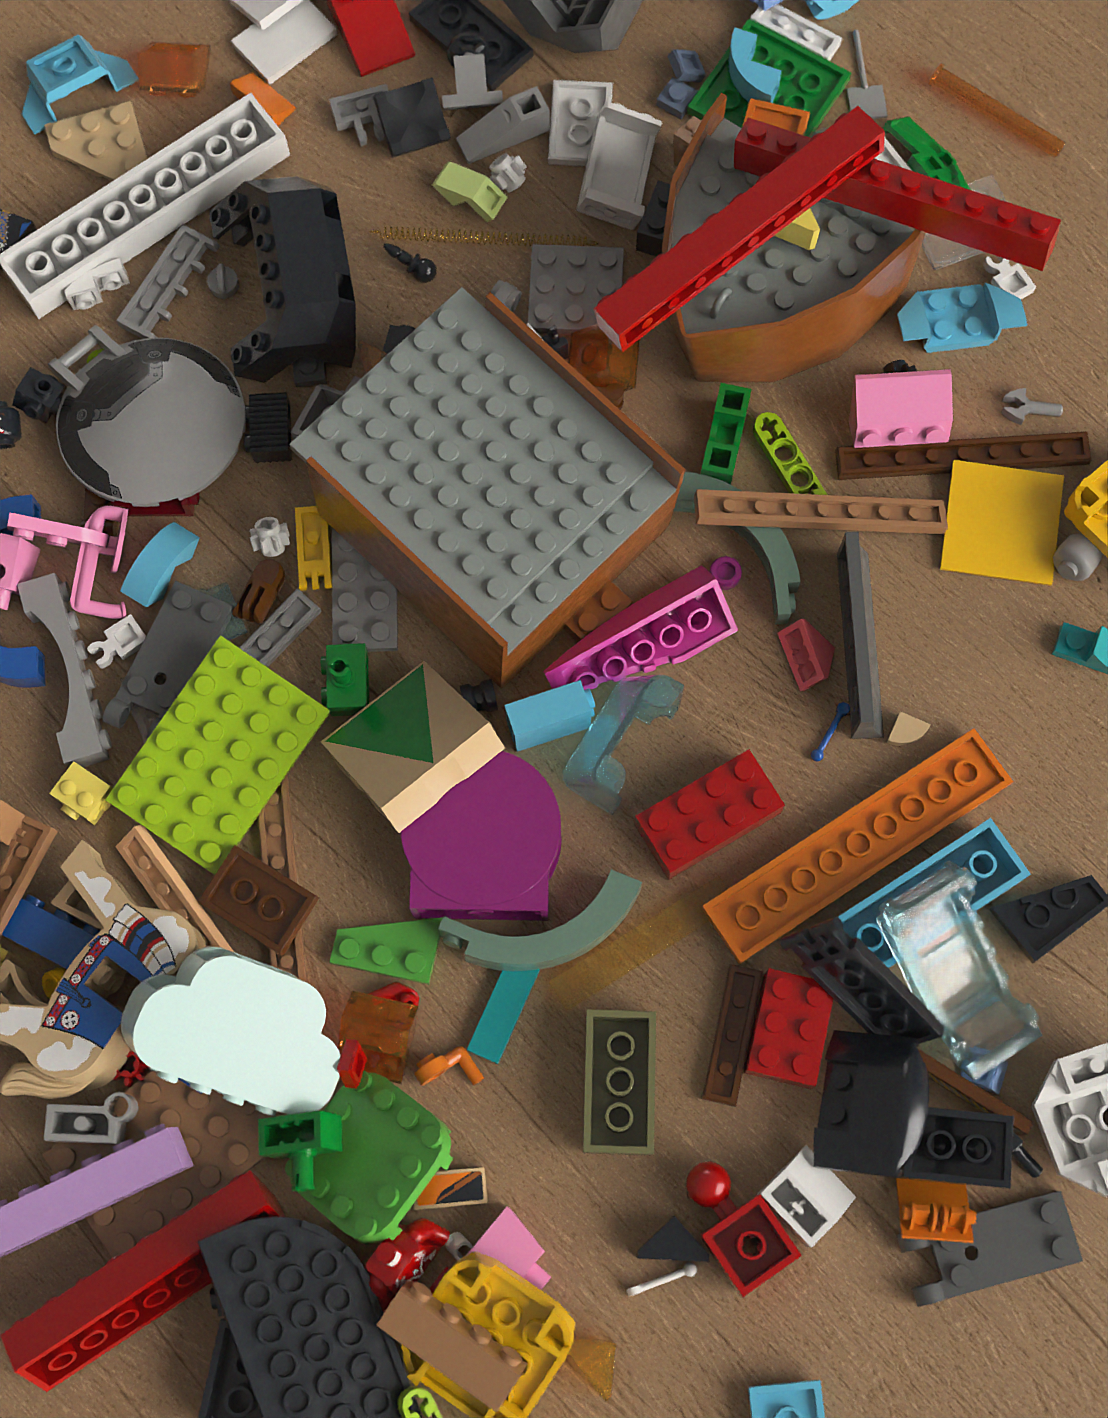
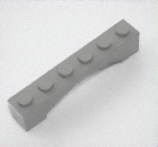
M55 573L17 584L24 613L33 623L40 621L49 629L60 648L66 665L69 683L68 711L62 731L56 733L63 763L69 768L74 761L84 768L109 760L110 757L107 749L112 748V744L107 730H102L99 719L103 718V710L99 700H94L91 689L96 688V684L91 670H86L83 659L88 658V654L83 640H78L76 630L80 629V624L75 611H70L68 601L71 597V591L66 581L62 582Z

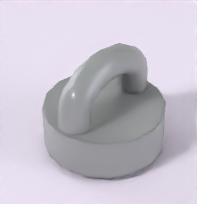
M222 263L218 264L217 268L213 269L208 275V287L210 292L217 298H230L239 289L237 274L233 269L225 267Z

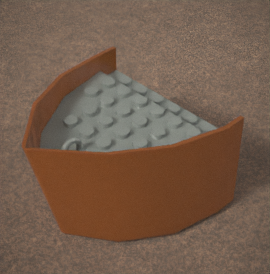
M723 93L719 95L704 115L671 178L662 254L673 248L682 236L688 233L691 234L703 225L706 218L711 214L718 213L724 209L737 194L744 193L750 189L760 178L759 176L734 168L735 138L741 128L724 118L727 96ZM822 198L810 207L820 228L815 249L807 250L773 236L668 317L695 379L700 382L774 383L840 358L891 310L906 289L926 232L917 229L912 230L897 222Z

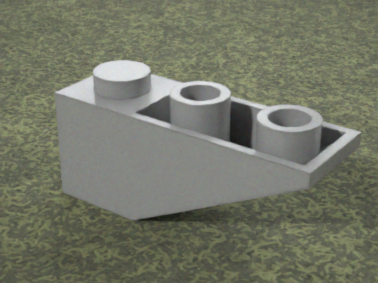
M536 86L506 99L456 137V141L467 163L471 164L550 131V110Z

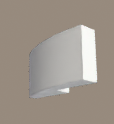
M118 258L86 272L71 283L64 292L73 310L89 309L95 304L103 302L100 291L116 290L130 282L122 261Z

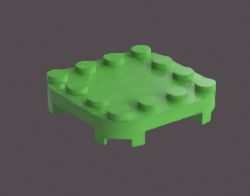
M363 1071L357 1089L346 1088L343 1085L324 1109L325 1112L342 1115V1151L319 1154L313 1158L315 1190L308 1191L307 1189L305 1192L298 1193L344 1233L368 1245L369 1243H378L387 1238L393 1240L403 1231L397 1225L439 1168L442 1167L447 1171L453 1157L450 1156L451 1139L449 1134L451 1131L443 1121L387 1078L376 1073ZM289 1159L285 1165V1172L290 1177L291 1184L292 1159Z

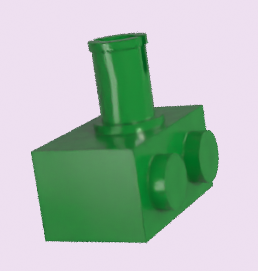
M366 644L326 645V656H321L320 661L321 674L326 675L327 687H321V703L331 710L330 716H353L370 703L369 652Z
M318 1110L258 1119V1155L281 1160L292 1159L291 1191L305 1192L307 1189L308 1191L315 1190L313 1158L319 1154L342 1151V1115Z

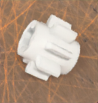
M505 153L490 165L492 176L489 179L499 189L502 188V190L506 189L507 192H512L525 181L526 178L523 174L527 166L518 155L510 157Z
M274 517L262 518L255 523V528L250 529V541L253 551L261 549L264 556L274 557L284 552L285 545H290L287 524L282 523L279 525L278 520Z

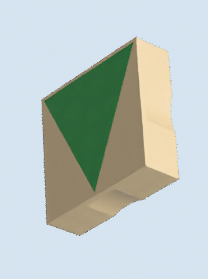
M425 661L416 666L321 741L338 767L359 790L365 792L376 809L398 833L436 804L449 789L467 779L505 748L491 724Z

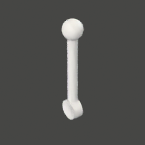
M686 1263L680 1270L627 1289L628 1297L685 1275L692 1277L696 1274L697 1267L694 1263Z

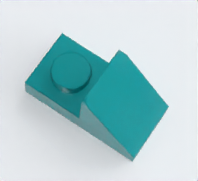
M1063 622L1051 655L1108 674V629L1101 626L1096 632H1092Z

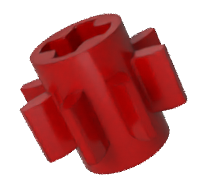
M129 1051L126 1057L133 1060L136 1059L133 1062L134 1071L124 1070L127 1067L125 1062L120 1071L117 1069V1075L112 1079L117 1081L125 1077L124 1084L127 1087L132 1086L133 1079L135 1078L143 1082L145 1069H150L133 1051Z

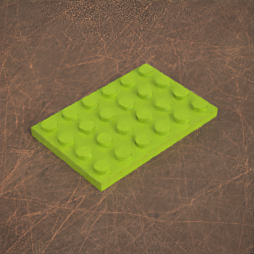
M220 635L105 800L216 875L234 845L238 846L331 710Z

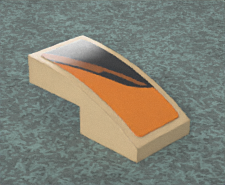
M485 1168L437 1171L412 1205V1210L487 1203Z

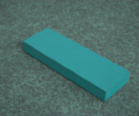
M540 969L527 971L502 970L467 1047L468 1052L497 1065L499 1064Z

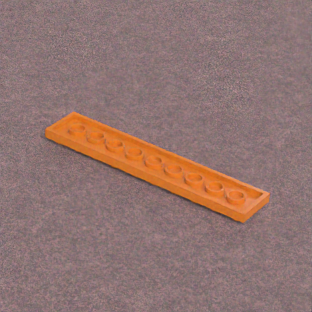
M973 728L707 902L701 909L740 965L1011 785L1013 780L975 728Z

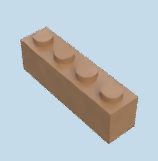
M409 1279L398 1291L376 1325L495 1412L499 1410L527 1365L516 1350L508 1346L503 1347L492 1339L491 1334L480 1325H472L462 1318L460 1311L456 1307L448 1303H441L432 1296L431 1291L425 1285L419 1282L413 1283Z

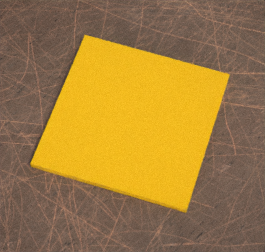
M953 460L946 513L948 529L945 531L943 538L940 570L1052 586L1054 574L1053 556L1057 546L1064 475Z

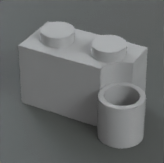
M117 1092L108 1096L104 1106L47 1104L44 1140L67 1143L119 1144L125 1141L126 1123L123 1122H129L134 1119L138 1112V1103L133 1096ZM125 1098L128 1102V1110L125 1115L118 1117L114 1112L115 1104L119 1099Z

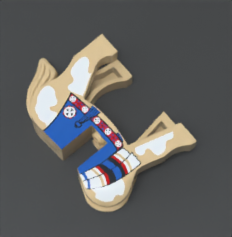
M83 840L80 841L61 865V869L69 880L50 904L100 932L82 949L58 983L49 1004L42 1002L36 995L25 970L8 959L0 966V1045L17 1048L29 1059V1061L14 1063L0 1081V1093L5 1096L28 1095L43 1099H57L71 1096L81 1090L97 1089L109 1083L117 1075V1069L120 1071L128 1059L126 1057L127 1054L132 1050L126 1044L121 1031L123 1011L108 1001L107 997L121 987L127 971L141 982L155 975L168 974L176 976L180 965L191 953L206 947L202 934L178 913L137 906L123 885L108 874L102 863L101 854Z

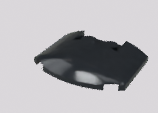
M834 1030L825 1056L827 1067L817 1128L814 1127L813 1158L815 1168L890 1178H899L903 1171L899 1170V1168L909 1158L910 1154L914 1156L924 1133L929 1108L928 1071L926 1063L923 1062L917 1047L920 1046L916 1038Z

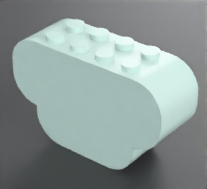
M210 946L194 951L182 962L176 976L161 974L142 981L131 993L122 1015L121 1031L126 1044L151 1070L157 1072L156 1076L173 1083H177L178 1079L181 1078L190 1083L191 1088L206 1094H210L211 1090L214 1089L216 1092L223 1094L225 1100L238 1105H243L246 1100L255 1105L256 1110L267 1115L275 1116L277 1111L290 1115L320 1110L331 1098L340 1076L337 1071L340 1053L336 1045L328 1037L321 1034L325 1023L326 1010L320 993L313 986L289 972L221 947Z

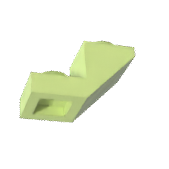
M450 161L445 164L432 184L453 206L467 202L486 222L494 220L508 198L487 176Z

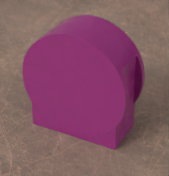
M501 751L467 779L449 789L436 804L401 831L402 846L411 866L409 909L415 919H433L445 916L453 920L548 921L549 881L557 867L562 843L559 806L551 787L539 771L525 760L508 752Z

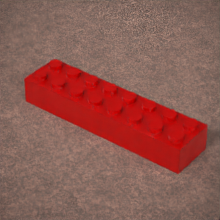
M251 1170L245 1174H240L215 1194L202 1198L198 1205L186 1213L173 1217L166 1226L154 1234L141 1238L136 1246L122 1255L108 1260L105 1266L95 1273L79 1279L72 1288L60 1296L47 1300L40 1309L28 1317L15 1321L11 1328L0 1334L14 1372L48 1392L212 1283L197 1240L245 1220L270 1216L286 1217L275 1195Z

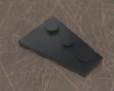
M1090 875L1053 887L1052 889L1022 897L1018 900L991 907L989 910L1033 964L1108 907V894L1095 878Z

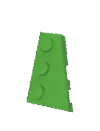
M443 917L337 929L330 963L429 985L440 940L438 928Z

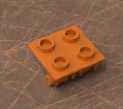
M895 1178L902 1238L974 1242L972 1225L976 1223V1211L969 1209L966 1185Z

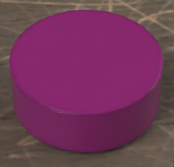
M723 556L713 561L709 572L717 579L721 590H730L738 585L742 569L737 560L732 557Z

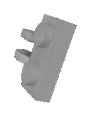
M387 84L329 99L338 131L355 127L360 146L367 145V136L362 124L373 122L374 133L378 142L385 140L373 97L375 94L389 91Z

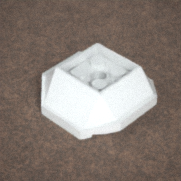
M1108 1043L1054 1060L1031 1107L1057 1175L1108 1198V1126L1103 1121V1113L1108 1109Z

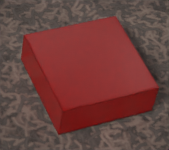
M346 1039L337 1071L346 1088L357 1089L367 1058L358 1040Z

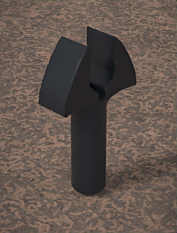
M1013 1132L1012 1156L1032 1178L1040 1176L1043 1171L1042 1167L1022 1146L1024 1141Z

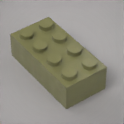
M587 1009L583 1154L654 1155L656 1011Z

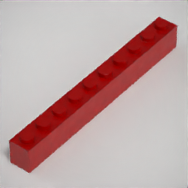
M856 106L849 113L841 114L834 124L823 133L815 134L806 146L796 153L789 154L780 166L770 173L763 174L755 185L746 192L737 194L724 209L707 217L703 225L691 234L688 233L682 236L673 248L665 254L656 256L647 268L639 274L630 276L624 285L613 294L604 296L597 306L593 308L599 328L624 352L884 151L885 130L859 106Z
M748 117L735 138L734 168L761 177L763 174L770 173L780 166L789 154L796 153L806 146L811 138ZM877 159L871 160L823 197L1043 271L1054 249L1062 221L1061 219Z

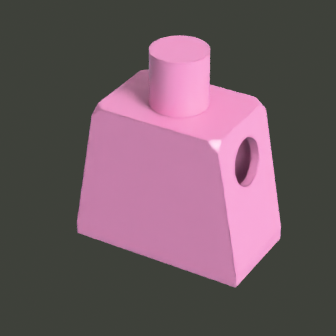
M0 533V609L7 611L11 595H20L17 584L31 580L40 548L21 537Z
M508 1206L469 1251V1253L479 1252L499 1260L540 1290L551 1278L536 1263L545 1252L544 1249Z

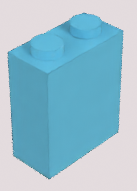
M581 680L504 705L506 722L517 752L591 728V717L595 716L593 709L595 702L589 688L584 690Z

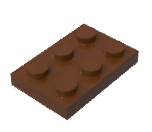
M234 845L198 903L278 954L284 955L320 897Z

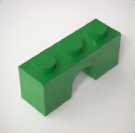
M720 383L701 474L731 485L752 389Z

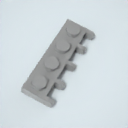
M182 224L116 320L118 325L142 339L157 338L151 333V330L159 318L167 322L170 321L172 315L166 311V308L176 294L184 298L187 296L189 291L182 286L192 270L198 273L204 271L205 266L199 260L208 248L216 252L220 245L211 238Z

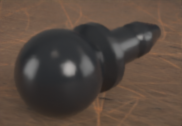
M385 243L383 245L391 257L408 266L406 272H413V276L417 281L428 283L435 278L437 268L432 260L420 258L418 253L415 257H412L411 254L393 244Z

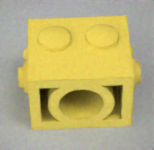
M73 761L49 794L63 804L60 810L77 821L79 816L95 826L103 813L111 805L105 799L113 788Z

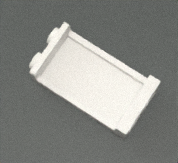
M605 103L597 116L576 211L630 230L636 227L642 219L645 209L641 202L655 137L661 129L662 121L653 118L649 114L627 109L618 103Z

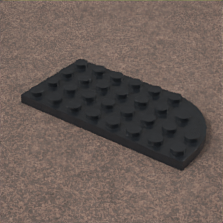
M270 1216L245 1220L197 1240L262 1418H402L398 1409V1399L401 1393L406 1388L411 1387L393 1337L376 1326L384 1314L377 1295L370 1288L369 1275L359 1258L340 1239L328 1232V1230L304 1220ZM415 1396L411 1397L412 1405L408 1407V1410L417 1412L419 1417L423 1418Z

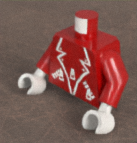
M419 1218L408 1225H397L403 1231L393 1240L390 1238L383 1240L364 1267L370 1275L369 1285L375 1295H377L382 1311L385 1313L398 1291L408 1279L413 1283L420 1279L442 1246L445 1245L452 1256L459 1260L463 1256L458 1249L463 1245L472 1248V1244L460 1232L450 1235L449 1230L426 1218Z

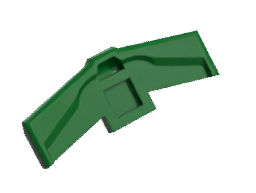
M907 116L888 120L882 128L885 130V134L891 133L913 153L906 163L912 171L971 190L951 153L945 150L913 119Z

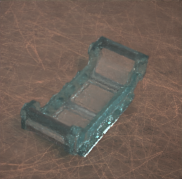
M948 860L943 864V868L894 900L890 898L880 904L878 910L881 914L877 916L876 921L910 991L945 1025L943 1037L941 1038L951 1052L950 1057L962 1071L975 1081L1041 1037L1042 1033L1036 1023L1039 1021V1016L1035 1009L1029 1003L1023 1004L1012 996L1006 984L1009 981V977L994 958L997 954L996 949L981 930L984 928V923L969 904L972 901L971 897L976 894L974 886L977 885L975 877L966 867L960 868Z

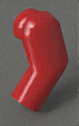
M400 982L390 983L368 993L374 1009L392 1002L405 1011H413L419 1004L418 993L413 988Z

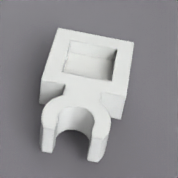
M989 256L985 258L983 263L984 269L988 273L995 275L991 281L993 286L1007 291L1020 299L1034 292L1035 284L1019 263L1011 267L1007 259L996 256L1000 261L997 264Z
M130 614L103 631L108 638L106 641L93 642L88 646L87 650L91 655L96 654L98 651H104V656L98 659L96 663L100 668H105L112 663L113 657L116 654H119L121 659L125 660L139 651L146 635Z

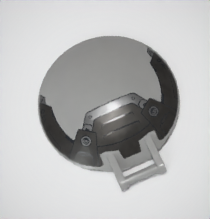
M94 325L88 330L89 334L59 359L54 358L48 363L51 371L68 386L61 399L56 419V437L60 453L72 475L84 487L99 497L111 502L117 500L131 503L132 506L137 507L159 506V502L176 498L179 501L214 482L231 464L239 450L238 444L242 432H245L246 425L245 405L240 386L229 368L214 354L200 346L171 338H145L118 345L101 328ZM98 344L104 349L77 373L73 374L68 369L95 345Z

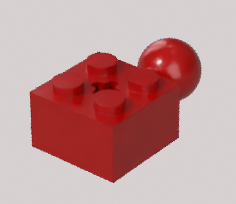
M705 1161L695 1165L690 1170L686 1180V1188L690 1198L702 1207L712 1208L719 1218L717 1223L699 1236L739 1296L745 1297L802 1256L761 1194L755 1195L737 1208L729 1196L731 1179L723 1166L715 1162ZM745 1236L749 1239L756 1238L758 1241L754 1246L756 1253L753 1255L748 1251L743 1252L741 1249L744 1245L742 1239Z

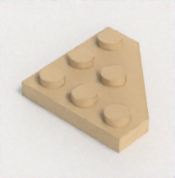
M131 101L44 125L54 157L63 161L68 160L78 165L80 169L98 178L104 177L114 181L148 159Z

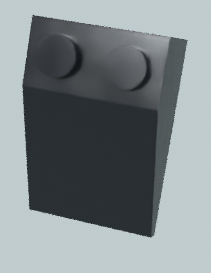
M929 1107L924 1133L915 1155L910 1154L909 1158L899 1168V1170L903 1171L899 1178L1011 1189L1014 1116Z

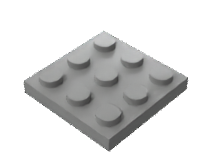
M532 244L528 323L537 334H548V328L556 325L557 334L607 336L597 325L593 308L597 306L604 296L613 294L622 287L624 248Z

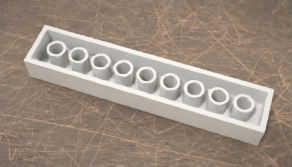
M249 93L0 253V266L37 318L40 319L67 301L64 290L86 272L118 258L121 259L122 264L126 263L181 227L182 224H186L224 199L244 181L255 179L290 156L286 137L255 97Z

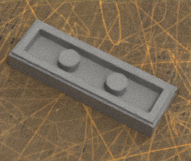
M297 588L239 648L266 667H269L322 611Z

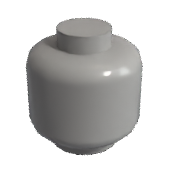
M1076 533L1065 538L1055 551L1053 562L1058 573L1063 578L1083 581L1090 577L1100 564L1103 556L1102 552L1083 534Z

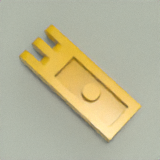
M317 506L296 507L295 522L300 591L307 590V578L312 579L313 590L320 589L319 577H324L325 588L330 589L332 588L329 524L318 514Z

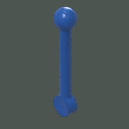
M846 702L838 704L834 720L818 748L811 752L812 760L818 762L823 759V751L842 717L846 716L850 711V706Z

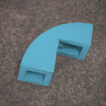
M734 27L729 53V72L734 86L748 102L752 98L773 103L779 88L781 70L751 61L755 53L757 35Z
M175 522L164 527L139 554L129 570L120 592L145 607L162 600L175 567L192 559L200 537Z

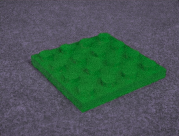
M749 18L741 30L757 35L755 53L751 61L781 70L779 88L773 103L809 111L810 116L804 136L811 138L849 82L851 72ZM729 46L688 105L687 113L702 120L719 95L723 93L727 96L724 118L742 128L749 102L738 92L729 72Z

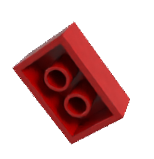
M768 968L765 972L744 1074L807 1089L816 1087L833 998L813 978Z

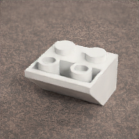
M807 1145L757 1193L761 1194L772 1212L809 1248H812L839 1220L856 1198L831 1170L814 1167L813 1151Z

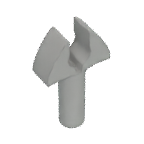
M1026 388L1011 391L1002 400V402H1013L1019 406L1016 409L1003 407L1001 413L1012 422L1022 425L1025 419L1024 416L1028 413L1059 417L1063 412L1062 404L1030 401L1025 396Z

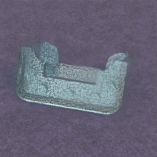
M666 675L632 676L621 679L615 685L567 761L563 770L565 785L573 792L613 815L622 801L618 793L626 779L623 765L611 757L635 717L648 725L654 719L662 716L672 720L680 708L685 685Z

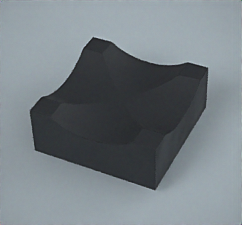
M433 77L374 95L373 99L392 158L449 141L451 138L441 110Z

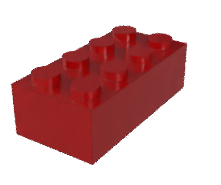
M750 749L639 813L635 816L634 825L667 879L670 880L782 813L785 804Z

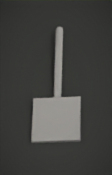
M854 30L853 38L862 87L847 88L850 111L859 106L872 119L887 118L883 86L867 85L859 31Z

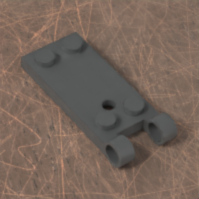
M175 581L118 693L108 703L103 714V722L118 729L122 728L129 717L133 705H136L159 715L149 728L148 739L220 635L222 636L232 617L234 606ZM160 674H164L167 677L166 682L162 685L155 683L156 677Z
M1061 1191L977 1212L976 1223L972 1225L973 1243L902 1238L901 1233L896 1235L901 1253L930 1245L940 1277L938 1281L912 1288L917 1307L1083 1262ZM968 1246H973L977 1251V1256L974 1260H968L965 1257V1249Z

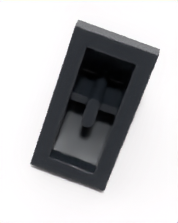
M672 1216L637 1250L638 1259L709 1262L708 1252L675 1216Z

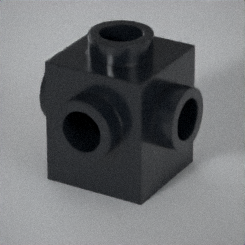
M30 367L15 390L12 406L22 410L28 417L39 419L47 424L52 414L57 415L65 385L60 383L55 377L43 374Z

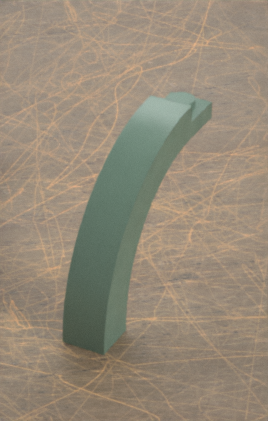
M685 471L674 512L695 513L694 494L697 489L741 490L716 478ZM726 525L738 533L752 547L764 566L770 583L775 625L788 624L791 613H795L796 610L794 593H797L801 581L793 550L785 534L779 527Z
M611 870L604 886L586 909L567 923L540 934L516 937L500 936L474 929L443 916L438 928L439 936L443 938V943L455 949H461L462 946L467 947L464 953L465 961L480 967L500 971H527L554 967L587 953L612 934L633 907L640 893L642 882Z

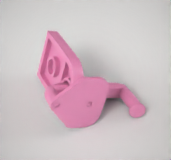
M116 506L100 507L90 516L84 528L15 513L9 514L7 529L13 531V536L33 541L34 536L47 538L46 544L58 547H66L67 542L81 545L70 597L71 607L75 611L111 619H124L127 617L124 602L108 604L90 600L99 554L113 556L110 573H117L125 536L128 509ZM105 519L120 522L117 537L103 533Z

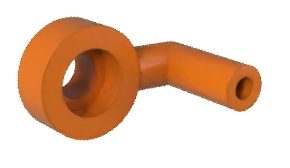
M458 1046L437 1058L434 1053L426 1056L416 1064L419 1070L414 1073L420 1085L424 1086L442 1075L453 1065L459 1063L473 1086L484 1079L473 1059L462 1046Z

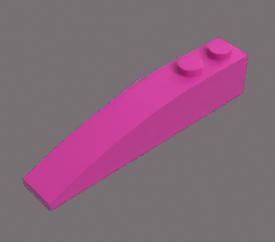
M701 565L616 614L567 650L543 672L552 689L581 680L584 690L588 688L591 690L597 688L600 683L610 680L618 682L626 679L627 675L640 671H643V673L656 670L657 666L670 662L673 665L681 663L737 632L738 628L717 579Z

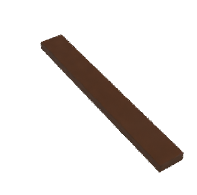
M1087 431L955 439L944 443L862 448L841 446L836 447L835 450L838 480L948 474L952 471L953 460L1016 469L1089 465L1092 461Z

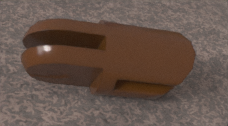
M266 559L255 567L232 611V615L235 618L256 622L259 625L263 624L285 581V571L278 561Z

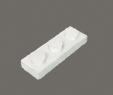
M778 4L766 11L758 7L750 18L829 61L841 44V37Z

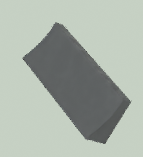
M845 532L837 552L848 702L850 706L851 739L884 738L869 555L860 546L859 532Z

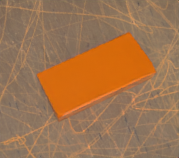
M254 73L247 74L230 82L231 90L235 97L240 100L251 93L277 126L296 110L292 103Z

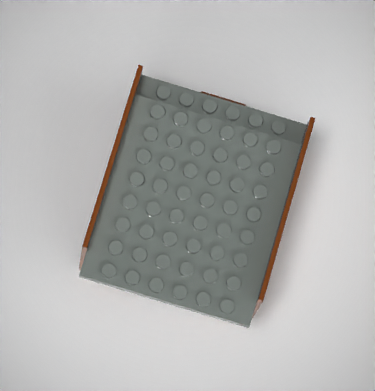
M463 287L454 293L290 443L291 450L307 464L318 514L501 688L509 684L563 630L579 642L593 630L632 605L633 601L612 582L668 527L685 474V469L491 292L485 296L484 308Z

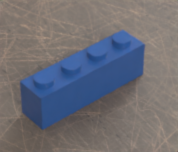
M27 894L25 900L21 898L2 935L68 969L82 949L100 931L85 924L83 929L76 927L72 924L75 919L74 917L56 909L54 914L43 910L46 903Z

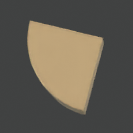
M900 711L886 743L901 746L915 742L925 735L931 724Z

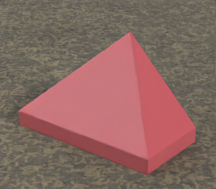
M800 619L777 633L800 691H805L829 677L835 647L806 619Z

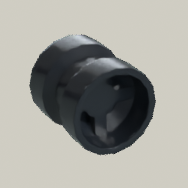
M492 679L482 680L476 686L470 684L459 686L461 696L477 711L486 710L487 712H493L498 710Z

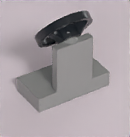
M464 32L456 35L448 45L447 55L449 63L455 69L457 94L442 95L443 109L455 110L499 106L503 102L502 90L487 92L485 65L490 56L488 43L482 36L473 32ZM465 38H473L481 42L476 46L465 45L462 48L454 45L459 40ZM484 47L486 49L485 58L484 54H479ZM451 50L454 51L457 55H459L454 56V61L451 57Z

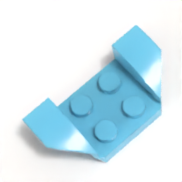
M78 34L26 61L27 77L30 80V85L22 115L35 135L45 129V124L57 121L49 105L50 103L66 97L69 93L93 83L104 75L115 92L139 81V78L127 60L94 50L91 44Z
M986 282L984 286L978 284L917 291L897 314L903 341L922 339L927 353L988 346L998 339L1002 329L1028 325L1021 299Z

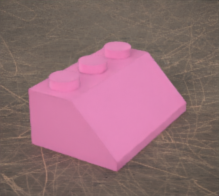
M950 369L854 376L849 415L854 448L949 442L953 421L952 374Z

